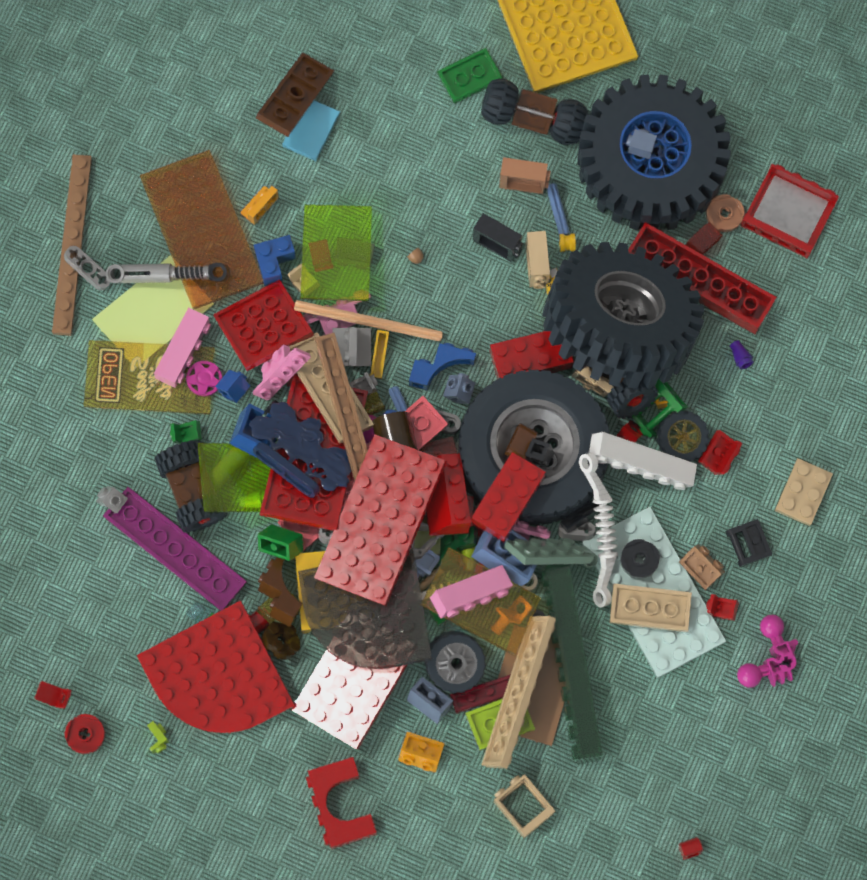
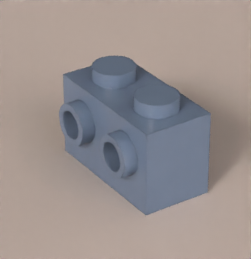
M423 677L410 689L407 698L409 703L436 724L450 711L453 703L452 699Z

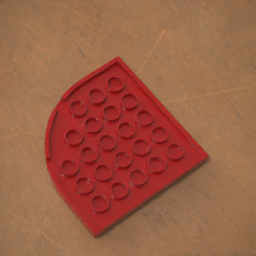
M242 600L137 655L154 691L164 706L181 721L201 730L217 733L246 730L295 706Z

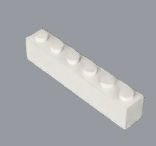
M605 432L592 434L589 453H593L596 456L598 463L611 464V467L615 469H626L630 474H641L645 479L659 480L658 483L673 485L678 490H685L687 487L694 486L697 464Z

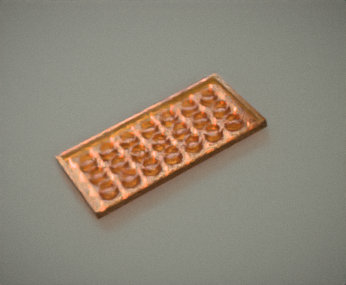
M210 149L139 175L175 266L178 267L180 265V267H183L185 265V267H189L190 265L194 267L195 265L199 267L200 265L203 267L204 265L218 262L225 263L230 268V277L223 282L210 281L208 279L202 280L201 278L198 280L196 278L193 280L190 278L188 280L185 278L181 280L193 310L264 284ZM218 267L216 269L215 273L217 277H221L223 275V269L221 267Z

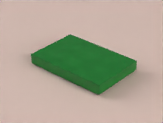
M486 47L437 71V75L454 104L486 89L492 80L503 79Z

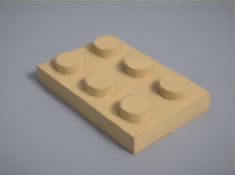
M797 458L775 511L811 526L833 473Z

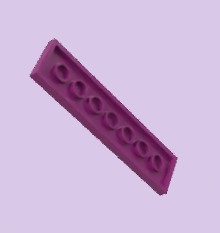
M127 487L122 493L127 497V501L119 512L114 513L108 509L103 517L219 611L225 609L247 584V581L186 532H182L181 528Z

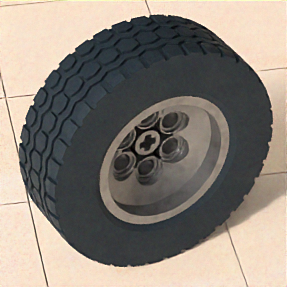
M526 370L518 371L516 374L505 375L502 379L500 377L493 381L491 385L489 384L474 398L464 415L460 428L458 447L464 480L478 502L481 503L509 458L504 455L515 429L519 423H522L533 430L538 428L543 431V434L537 435L535 439L546 443L553 441L557 444V447L553 449L554 455L551 460L553 464L551 466L535 465L546 472L545 478L518 521H524L530 525L551 524L554 521L563 520L588 503L594 496V490L580 468L579 459L582 454L589 453L592 434L600 432L610 434L605 415L601 412L602 409L597 401H594V397L589 392H586V389L580 384H575L574 380L542 370V372L538 370H529V372H526ZM526 457L525 460H527L528 462L532 463V462H531V459L528 458V457ZM598 463V468L595 471L601 482L606 473L608 463Z

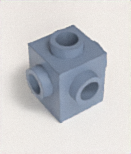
M463 373L450 375L443 396L456 404H469L475 382Z

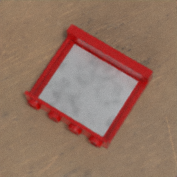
M771 164L740 226L808 259L839 196L833 190L824 189L814 181L803 179L798 173H791L781 165Z

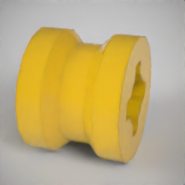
M575 233L570 235L559 234L560 253L566 250L571 252L576 250Z

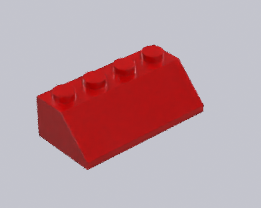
M460 453L441 454L437 457L445 460L446 465L426 510L429 536L468 533L471 520Z

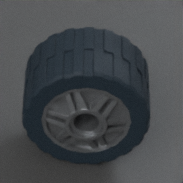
M460 631L441 633V635L436 636L430 642L425 652L424 664L426 665L425 669L428 675L438 687L451 693H461L472 689L473 686L480 682L486 669V657L482 647L470 635ZM454 658H459L458 664L452 666L451 661Z

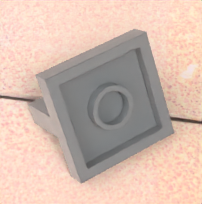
M332 328V333L335 332L344 366H371V328Z

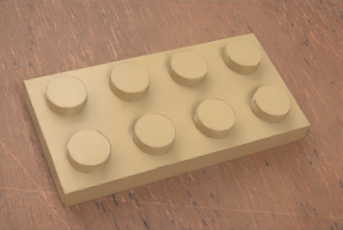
M613 584L609 623L688 632L692 592Z

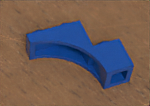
M439 343L434 364H430L431 362L425 359L414 361L409 378V386L427 391L433 378L442 370L458 364L474 365L476 353L469 348H456L451 343Z

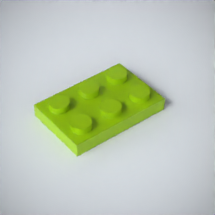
M503 699L465 713L479 751L486 749ZM526 709L524 724L520 728L518 736L535 730L528 709Z

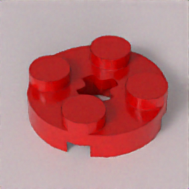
M81 714L68 722L65 728V739L73 751L79 754H90L96 752L103 744L105 730L103 724L95 716ZM88 729L90 736L82 739L80 732Z

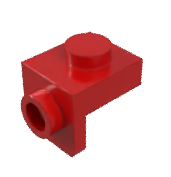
M711 594L706 604L707 612L714 618L735 621L739 602Z

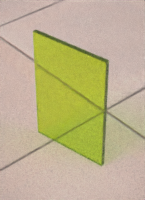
M304 204L300 299L369 301L372 206Z
M198 443L204 512H260L271 468L258 458L229 443Z

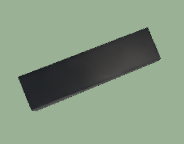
M591 500L560 521V525L567 533L594 519L595 515L600 514V512L594 511V508L598 507L599 504H595Z

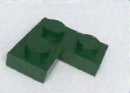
M475 526L470 527L468 533L449 534L441 538L440 570L446 572L460 568L461 551L476 547L478 543V529Z

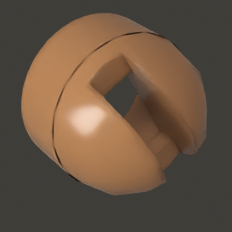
M418 247L407 258L412 263L418 264L423 260V253Z

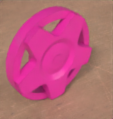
M209 361L194 363L186 375L188 388L199 396H210L216 393L218 390L215 386L222 379L220 369ZM194 369L195 374L190 376V373ZM216 373L219 375V380L214 377ZM191 385H197L198 391L195 390ZM209 387L214 388L213 390L207 392Z

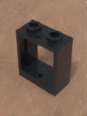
M484 213L481 215L473 228V241L509 262H512L514 258L517 259L522 252V235Z

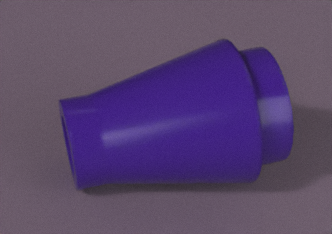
M739 340L730 344L737 367L743 370L754 363L752 360L753 356Z

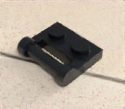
M758 519L725 531L739 560L737 562L739 568L772 556ZM742 533L751 555L750 557H745L736 534Z

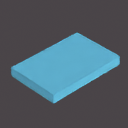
M314 100L290 136H286L282 146L316 161L340 115V111Z

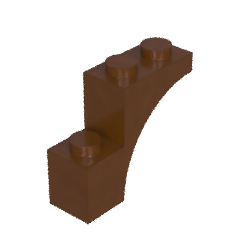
M276 557V559L272 558L267 566V569H269L267 573L263 572L258 580L260 583L258 591L273 599L270 604V608H272L270 617L290 627L299 614L303 603L294 598L286 588L282 578V566L285 559Z

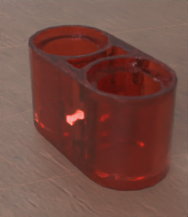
M708 222L685 245L704 255L722 238L723 234Z

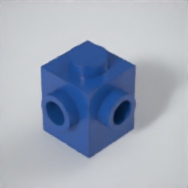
M228 370L215 387L225 399L237 403L250 385L243 373Z

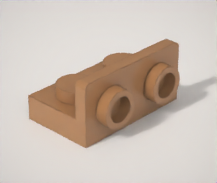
M698 544L679 563L706 590L725 571L723 570L724 566L717 559L714 560L709 555L710 551L705 546Z

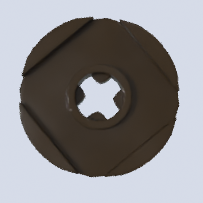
M280 622L270 623L262 634L264 647L267 651L270 649L274 653L273 656L278 659L288 660L300 650V640L293 625L288 627Z

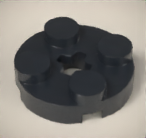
M635 539L627 543L622 550L620 562L623 570L631 578L642 579L651 576L656 571L660 555L654 544L643 539ZM637 554L645 557L642 564L635 561Z

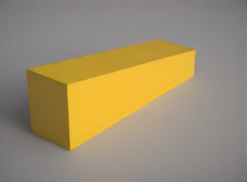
M377 330L370 376L374 374L375 378L378 379L383 377L389 331Z

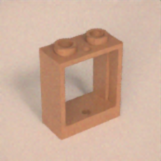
M503 157L499 188L544 194V188H548L551 171L547 170L548 164Z

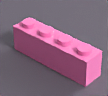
M188 307L154 372L155 379L176 388L178 383H182L186 367H190L194 360L192 355L202 345L201 338L203 334L207 335L210 330L211 324H209L208 316Z
M503 565L438 589L430 599L440 618L446 616L452 618L459 614V611L465 610L467 612L475 608L479 603L485 605L492 601V598L498 597L500 599L509 594L508 591L513 584Z

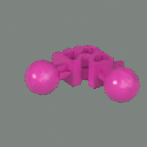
M771 614L763 617L761 620L760 631L765 637L771 639L773 646L769 651L773 657L766 659L763 665L760 666L752 663H745L740 666L737 678L744 687L752 688L757 686L761 678L768 676L773 687H775L776 681L784 684L785 678L789 681L793 680L791 670L796 666L794 652L798 645V640L783 641L782 633L785 627L783 620L779 616ZM783 661L789 662V665H788V666H787V665H780V664H781Z

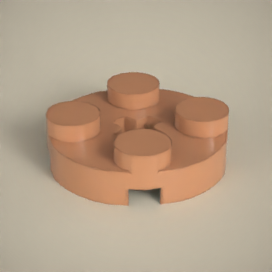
M727 194L714 197L706 211L708 223L717 232H730L737 229L741 225L744 216L742 203L737 198L735 199ZM723 209L726 212H730L728 217L721 216Z

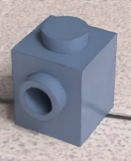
M635 129L634 134H629L626 145L629 146L628 153L650 159L657 135L650 134L649 131L644 129Z

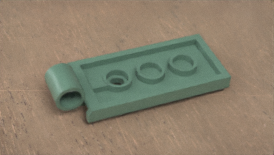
M535 538L531 540L515 539L514 541H506L504 547L524 565L583 564L587 568H592L598 562L597 555L586 546L576 545L575 541L569 538H563V540L552 538L547 540Z

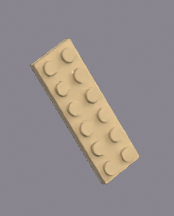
M317 332L313 337L289 346L290 352L294 348H298L310 354L311 358L296 373L340 444L343 442V438L315 342V338L320 337ZM350 386L362 432L373 428L374 424Z

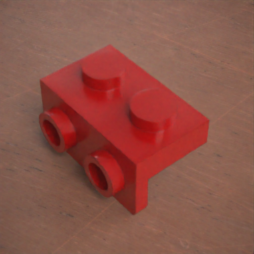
M717 430L698 462L714 475H724L729 471L733 459L739 454L742 442L734 441L723 431Z

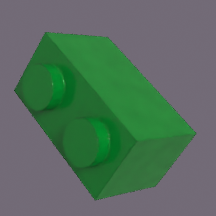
M273 524L257 534L258 551L288 561H291L303 552V534Z

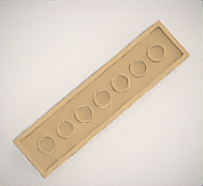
M534 616L529 618L481 764L487 768L507 769L512 761L513 749L518 742V734L524 724L526 709L530 705V697L536 687V679L543 665L542 660L548 650V642L555 628L554 623L556 619L551 616Z

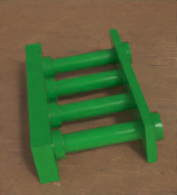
M659 378L655 385L658 390V396L655 399L665 397L668 401V406L649 423L641 415L642 412H639L637 416H632L640 426L639 429L642 434L649 438L657 435L654 428L671 412L676 411L679 413L688 408L668 382L663 383Z

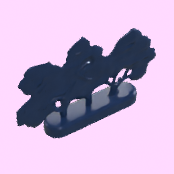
M286 402L271 404L270 418L256 416L249 423V426L252 427L251 432L254 438L266 439L271 444L270 447L263 442H259L253 448L255 456L306 496L312 498L319 492L318 484L310 477L320 478L322 487L327 491H334L338 486L347 487L349 483L347 476L351 473V467L346 449L338 447L323 449L320 443L324 440L323 433L320 431L321 420L307 418L303 422H297L295 410ZM284 448L289 455V459H285L275 450ZM295 459H301L307 464L308 470L305 473L292 464ZM315 468L324 469L322 473L317 474L316 471L312 473Z

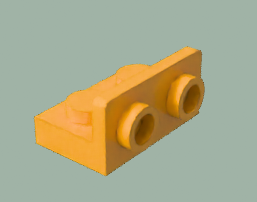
M263 186L241 211V215L255 225L279 198L278 190L273 186L269 189Z
M407 732L398 761L406 765L422 768L425 771L436 772L445 743Z

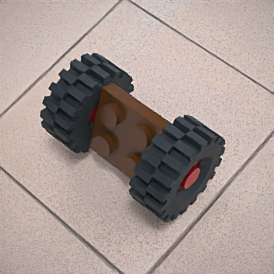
M602 373V374H601V376H603V377H605V378H607V379L609 380V375H608V374H605V373ZM622 378L618 387L614 386L611 392L608 393L607 401L619 419H626V417L629 419L633 415H639V412L643 413L646 407L649 408L651 402H655L658 390L655 386L647 388L642 379L637 388H628L626 378Z
M190 440L179 445L175 444L173 447L166 448L167 450L161 451V454L156 455L154 459L162 478L168 480L177 503L178 510L175 513L182 532L190 533L191 531L202 530L205 527H210L212 524H217L218 521H222L227 517L228 513L220 495L215 494L203 464L206 462V457L199 441Z

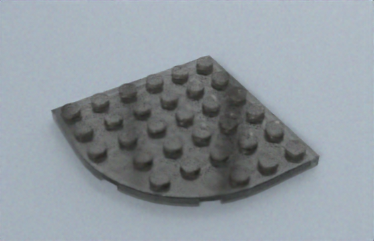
M413 548L408 553L387 606L316 580L314 576L318 567L298 571L303 608L308 625L319 643L334 657L350 665L368 669H387L432 660Z

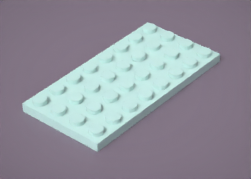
M651 507L610 527L616 530L615 533L610 534V536L616 537V540L612 541L611 544L617 545V548L612 549V551L618 552L607 586L611 596L613 584L692 592L688 632L628 625L656 677L659 678L725 643L724 636L712 615L707 612L706 605L686 569L679 563L680 559ZM596 534L592 539L583 541L582 544L597 555L598 562L595 568L600 574L601 562L598 554L604 552V550L598 549V546L603 543L597 542V539L602 537V535ZM643 539L654 544L659 551L660 560L658 568L647 578H631L621 566L622 550L632 540ZM637 554L635 561L642 564L645 557Z

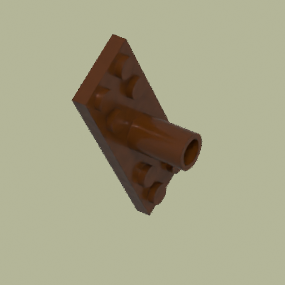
M302 52L260 109L256 119L289 137L332 77L334 70Z

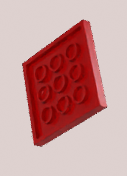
M280 279L213 314L214 319L246 371L270 360L274 352L283 344L291 346L314 336L313 331L301 312L294 310L295 303Z

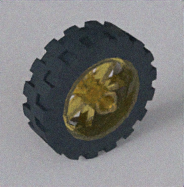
M689 411L674 412L661 421L659 430H657V444H659L661 452L690 462L699 458L707 449L709 430L706 427L705 421H702L699 415ZM684 422L681 432L676 424ZM687 423L690 424L694 429L689 432H686ZM672 427L678 433L677 435L670 436ZM696 432V441L689 438V435ZM670 438H677L678 441L674 446H672ZM686 441L694 443L693 447L689 450ZM681 442L683 443L684 451L676 449Z

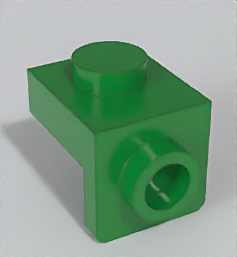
M194 420L180 425L176 423L170 424V436L174 443L181 444L190 440H202L200 421Z

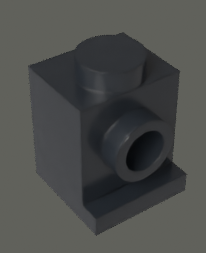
M532 438L525 456L530 458L531 462L535 465L549 466L554 451L549 443Z

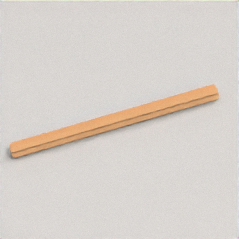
M299 300L294 305L295 311L434 341H441L443 336L442 331Z

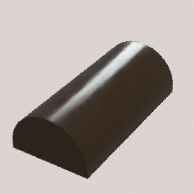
M392 412L372 420L375 435L418 450L409 412Z

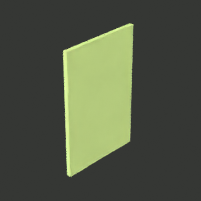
M171 255L168 258H166L162 263H160H171L172 266H179V264L172 258ZM185 278L183 280H172L170 283H136L92 320L117 348L124 349L125 359L131 363L135 357H140L142 365L145 360L152 357L172 340L188 307L204 314L214 303L190 278L188 280Z

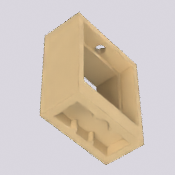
M546 231L527 232L525 245L529 287L542 289L549 283L550 277Z
M524 774L522 777L517 775L509 782L511 786L506 790L504 788L500 789L494 795L496 797L494 803L525 839L551 817L555 810ZM522 784L525 785L545 809L525 827L519 824L502 803L505 798Z

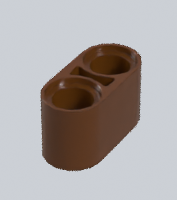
M519 423L504 455L509 457L513 452L526 459V451L532 438H536L537 431Z

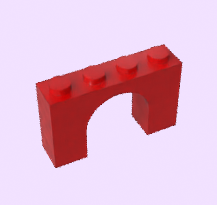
M353 757L308 771L309 776L305 778L308 788L313 787L315 795L311 796L314 808L319 807L320 814L317 815L320 827H325L326 833L323 834L326 846L330 845L331 849L377 835L371 814L343 821L333 817L327 809V797L334 787L359 778Z

